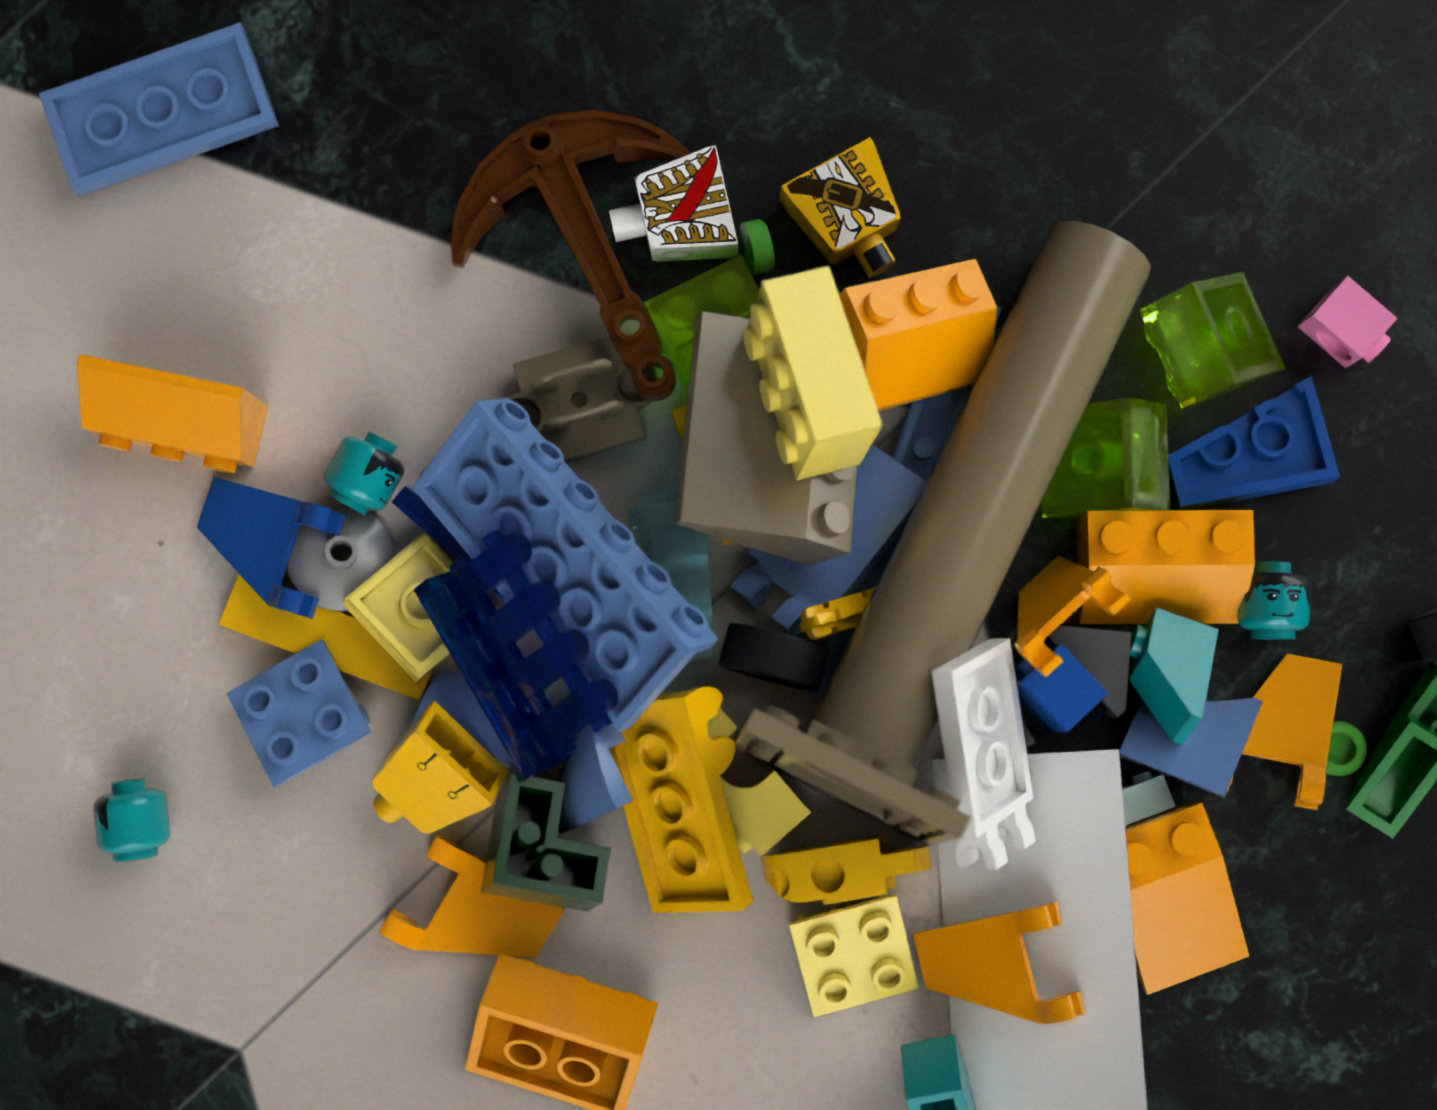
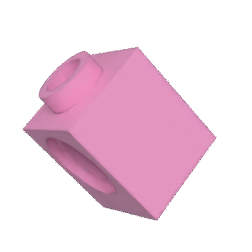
M1346 276L1323 296L1297 327L1343 367L1347 368L1362 358L1368 363L1371 362L1387 346L1391 338L1385 332L1397 320V317L1353 279Z

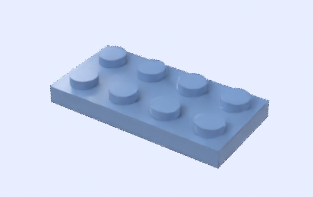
M240 22L39 93L71 189L79 197L279 126L249 39Z

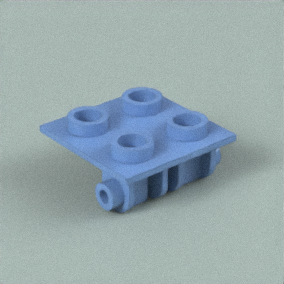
M323 639L226 693L274 788L371 733L367 725L371 723L367 712L361 704H356Z

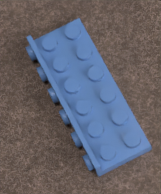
M508 398L475 401L412 488L617 733L632 727L696 653L711 649L718 641V637L708 627L704 614L695 606L688 604L673 587L668 573L660 565L652 562L639 548L630 529L621 522L616 521L599 502V495L595 489L585 481L580 480L565 463L561 450L550 441L545 440L531 424L527 411L521 405Z

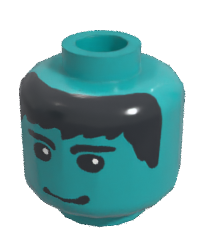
M369 431L364 440L354 436L345 437L340 442L323 474L324 482L331 488L327 495L365 516L369 509L374 511L384 509L405 472L403 464L393 457L397 446Z
M1258 562L1257 572L1253 573L1250 589L1244 595L1238 609V624L1246 630H1251L1252 639L1295 640V632L1305 629L1310 622V581L1301 574L1291 573V563Z
M144 778L112 782V793L99 797L93 806L98 848L104 852L113 853V861H132L158 855V847L165 844L170 838V824L165 793L159 789L146 788Z

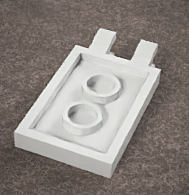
M990 638L932 670L950 794L961 801L957 810L971 816L962 836L964 838L956 846V862L958 867H968L977 861V848L984 855L986 869L997 870L1006 864L1008 860L1003 843L1007 839L1005 828L1012 833L1015 849L1025 850L1036 842L1034 829L1026 812L1025 804L1034 798L1011 641L1006 638Z

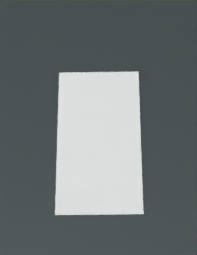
M1119 749L1027 754L1034 799L1025 805L1027 817L1034 829L1036 842L1025 850L1015 849L1012 833L1005 828L1007 839L1003 843L1008 862L997 870L986 869L984 855L978 848L977 861L968 867H958L956 862V846L961 839L939 843L938 857L943 927L1057 902L1063 924L1053 926L1050 929L1023 934L1037 994L1040 999L1080 991L1086 1013L1076 1016V1019L1070 1021L1038 1024L948 995L951 1035L956 1036L967 1069L975 1109L1147 1110ZM932 759L933 786L950 794L945 759Z

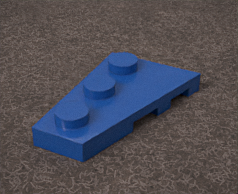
M1312 376L1295 384L1292 389L1272 400L1270 398L1259 404L1251 412L1225 426L1222 425L1171 453L1163 462L1176 510H1193L1334 483L1340 477Z

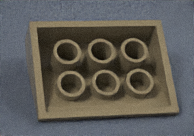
M703 311L696 314L674 524L807 566L849 554L851 551L857 466L796 481L791 463L784 464L778 452L776 432L780 431L775 413L774 411L767 412L761 399L759 382L760 379H763L758 360L751 361L745 349L743 329L748 326L750 319Z

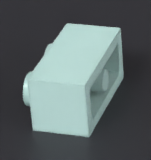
M1151 770L1144 771L1132 776V783L1122 786L1125 826L1176 807L1163 774L1152 775Z

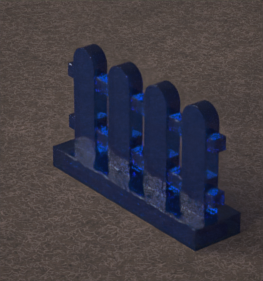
M498 529L489 532L482 538L487 549L470 563L466 558L456 560L449 566V572L427 578L413 590L521 778L525 781L560 765L571 757V753L577 749L572 738L589 726L592 727L595 733L610 726L612 721L607 713L616 707L618 692L610 680L598 678L588 682L579 664L589 654V643L586 636L577 629H569L560 633L550 616L558 610L561 602L557 587L547 580L533 584L528 580L522 569L532 556V547L528 538L520 532L503 536ZM506 581L515 597L497 611L488 595ZM534 629L543 646L525 659L516 642ZM562 677L572 694L553 708L544 690Z

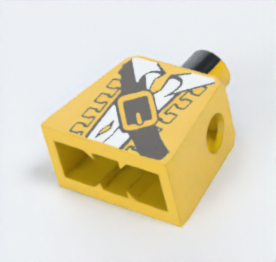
M871 137L781 186L779 201L829 263L832 265L837 264L855 254L868 278L879 275L896 263L883 238L897 230L901 217Z

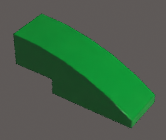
M1431 661L1391 720L1345 804L1346 810L1391 838L1396 836L1437 781V663Z

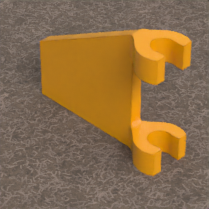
M1058 555L1019 591L1018 633L1015 646L1022 657L1044 677H1047L1063 660L1056 653L1052 652L1043 641L1083 603L1091 598L1107 613L1114 616L1131 600L1126 593L1118 590L1110 582L1113 577L1103 567L1099 566L1092 571Z
M1286 654L1253 696V698L1263 702L1242 754L1300 766L1301 773L1294 806L1317 810L1318 805L1322 804L1324 796L1326 765L1343 664Z
M438 832L425 856L457 872L456 879L426 927L420 926L404 913L392 908L379 931L380 934L391 941L412 950L499 955V953L509 956L537 957L565 909L560 906L482 893L481 886L486 862Z
M1057 902L913 933L927 989L1038 1024L1070 1021L1076 1019V1016L1086 1013L1080 991L1040 999L1037 994L1023 934L1042 931L1063 924Z

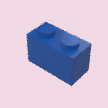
M1062 643L1048 647L1063 662L1047 677L1041 675L1021 655L1014 662L1019 701L1049 733L1068 732L1109 694Z

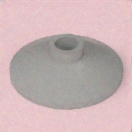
M331 506L327 508L346 515L340 535L330 534L302 525L299 529L287 569L297 591L319 598L318 607L331 611H348L343 605L344 599L395 557L396 550L387 528L371 513L367 512L365 516L347 506ZM338 545H345L350 548L352 555L346 561H337L331 556L332 549Z

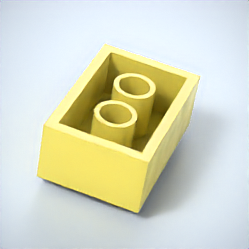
M829 266L763 281L756 303L751 305V317L748 326L743 329V340L749 359L751 361L758 360L763 379H760L759 388L763 405L767 412L774 411L780 431L776 432V443L782 462L784 464L791 463L796 481L860 465L880 431L882 422Z

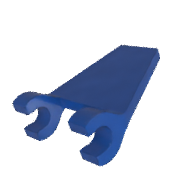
M213 476L197 528L268 606L313 619L319 598L282 586V581L300 527L305 525L330 534L340 535L346 515L331 511L332 509L318 504L299 501Z

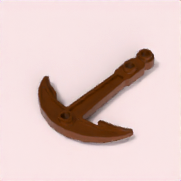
M587 110L553 114L531 122L511 133L478 164L456 208L451 237L452 264L454 267L464 268L470 254L481 238L503 218L505 212L502 204L528 187H536L600 305L599 314L624 367L632 370L631 377L636 392L648 401L664 400L672 394L676 387L677 379L673 364L662 355V342L639 295L631 291L578 173L577 166L580 163L614 153L616 162L619 163L643 160L674 161L691 153L674 137L657 126L639 118L600 110ZM547 138L550 140L548 147L543 150L532 148L533 142L538 139ZM627 320H636L640 323L638 331L630 335L620 331L621 325ZM652 366L663 370L662 377L655 382H649L643 378L645 370Z

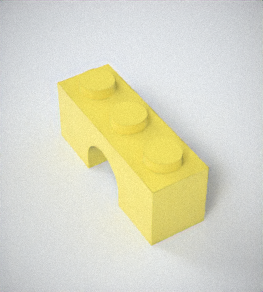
M721 708L718 714L709 720L707 726L710 738L714 736H725L728 738L738 729ZM772 770L758 783L748 787L732 785L720 775L738 846L744 854L753 847L760 856L764 855L811 813L775 770Z

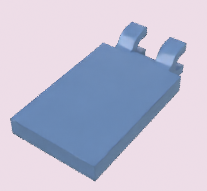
M872 444L862 463L857 465L850 553L807 566L749 548L747 553L757 563L743 571L731 587L757 610L765 602L775 585L780 587L792 597L778 608L772 618L787 633L801 638L804 634L801 633L798 625L802 622L801 611L813 605L823 604L830 600L851 595L856 591L904 530L927 482Z

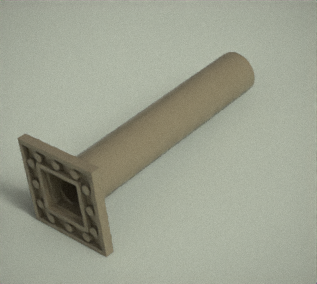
M1061 221L1051 227L809 725L801 732L797 730L800 721L794 716L772 706H768L764 713L754 708L735 741V751L922 845L930 846L962 838L971 816L957 810L961 801L932 786H928L926 791L917 790L912 787L918 771L914 770L938 719L932 670L972 648L1149 277L1151 265L1146 256L1132 243L1111 231L1078 221Z

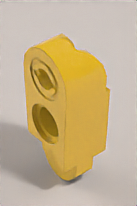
M888 834L777 851L761 856L765 884H769L778 896L790 902L805 903L819 900L824 905L886 895L887 890L897 888L895 876L932 868L929 845L891 850Z

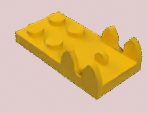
M711 686L696 687L681 692L661 693L631 728L621 731L625 742L609 749L633 800L623 805L652 913L743 911L754 902L720 775L729 767L733 760L735 740L725 736L709 737L707 730L708 722L718 714L723 701L721 692Z

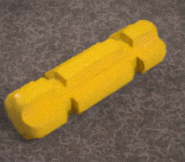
M875 587L830 600L823 604L804 608L801 611L802 622L798 624L801 633H807L810 639L817 640L831 634L856 628Z

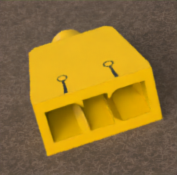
M433 701L393 746L371 780L373 788L379 793L374 798L373 806L376 814L387 823H395L404 816L420 832L430 834L491 806L509 771L436 701Z

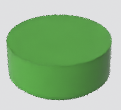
M761 219L742 222L739 229L740 243L749 273L757 275L771 272L774 267V250L766 223Z
M1333 721L1326 774L1346 776L1358 770L1363 764L1367 753L1366 741L1362 733L1352 724Z

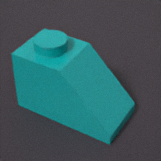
M1155 608L1144 626L1136 624L1131 633L1130 656L1133 657L1129 680L1171 742L1183 745L1203 719L1219 629Z
M955 1035L928 1038L920 1042L900 1045L905 1097L909 1110H976L967 1069Z

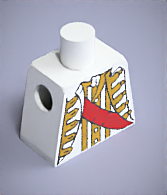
M716 145L706 147L639 174L635 177L639 204L609 210L615 241L619 242L647 236L653 261L720 259L738 256V240Z

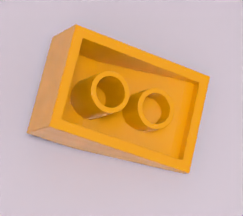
M1185 801L1175 805L1176 807L1125 826L1136 971L1143 990L1147 995L1249 957L1224 858L1203 803Z

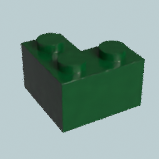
M512 772L505 778L497 794L481 886L482 893L582 911H589L603 903L611 848L557 838L565 789L564 782Z

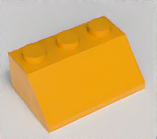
M976 259L848 287L839 294L878 411L975 385L993 348L997 305Z
M79 354L77 376L81 428L99 436L98 445L125 452H130L132 443L152 447L150 456L183 463L184 454L204 458L203 467L235 474L237 465L254 468L268 406L244 388Z
M1253 510L1087 511L1076 518L1077 564L1092 571L1099 566L1103 567L1113 577L1110 582L1118 590L1126 593L1131 599L1112 616L1090 598L1078 608V625L1146 624L1155 608L1202 624H1238V609L1244 595L1250 589L1255 567Z
M499 953L479 1004L465 1070L589 1110H625L642 1060L658 1003L641 998L632 992H622L588 981L582 976L569 975L537 965L528 959L515 958Z

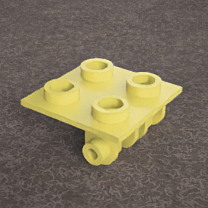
M896 893L888 896L880 895L877 898L856 903L855 905H852L851 901L845 902L846 907L837 910L835 906H830V912H823L805 918L801 914L798 915L797 921L788 924L813 1017L919 988Z

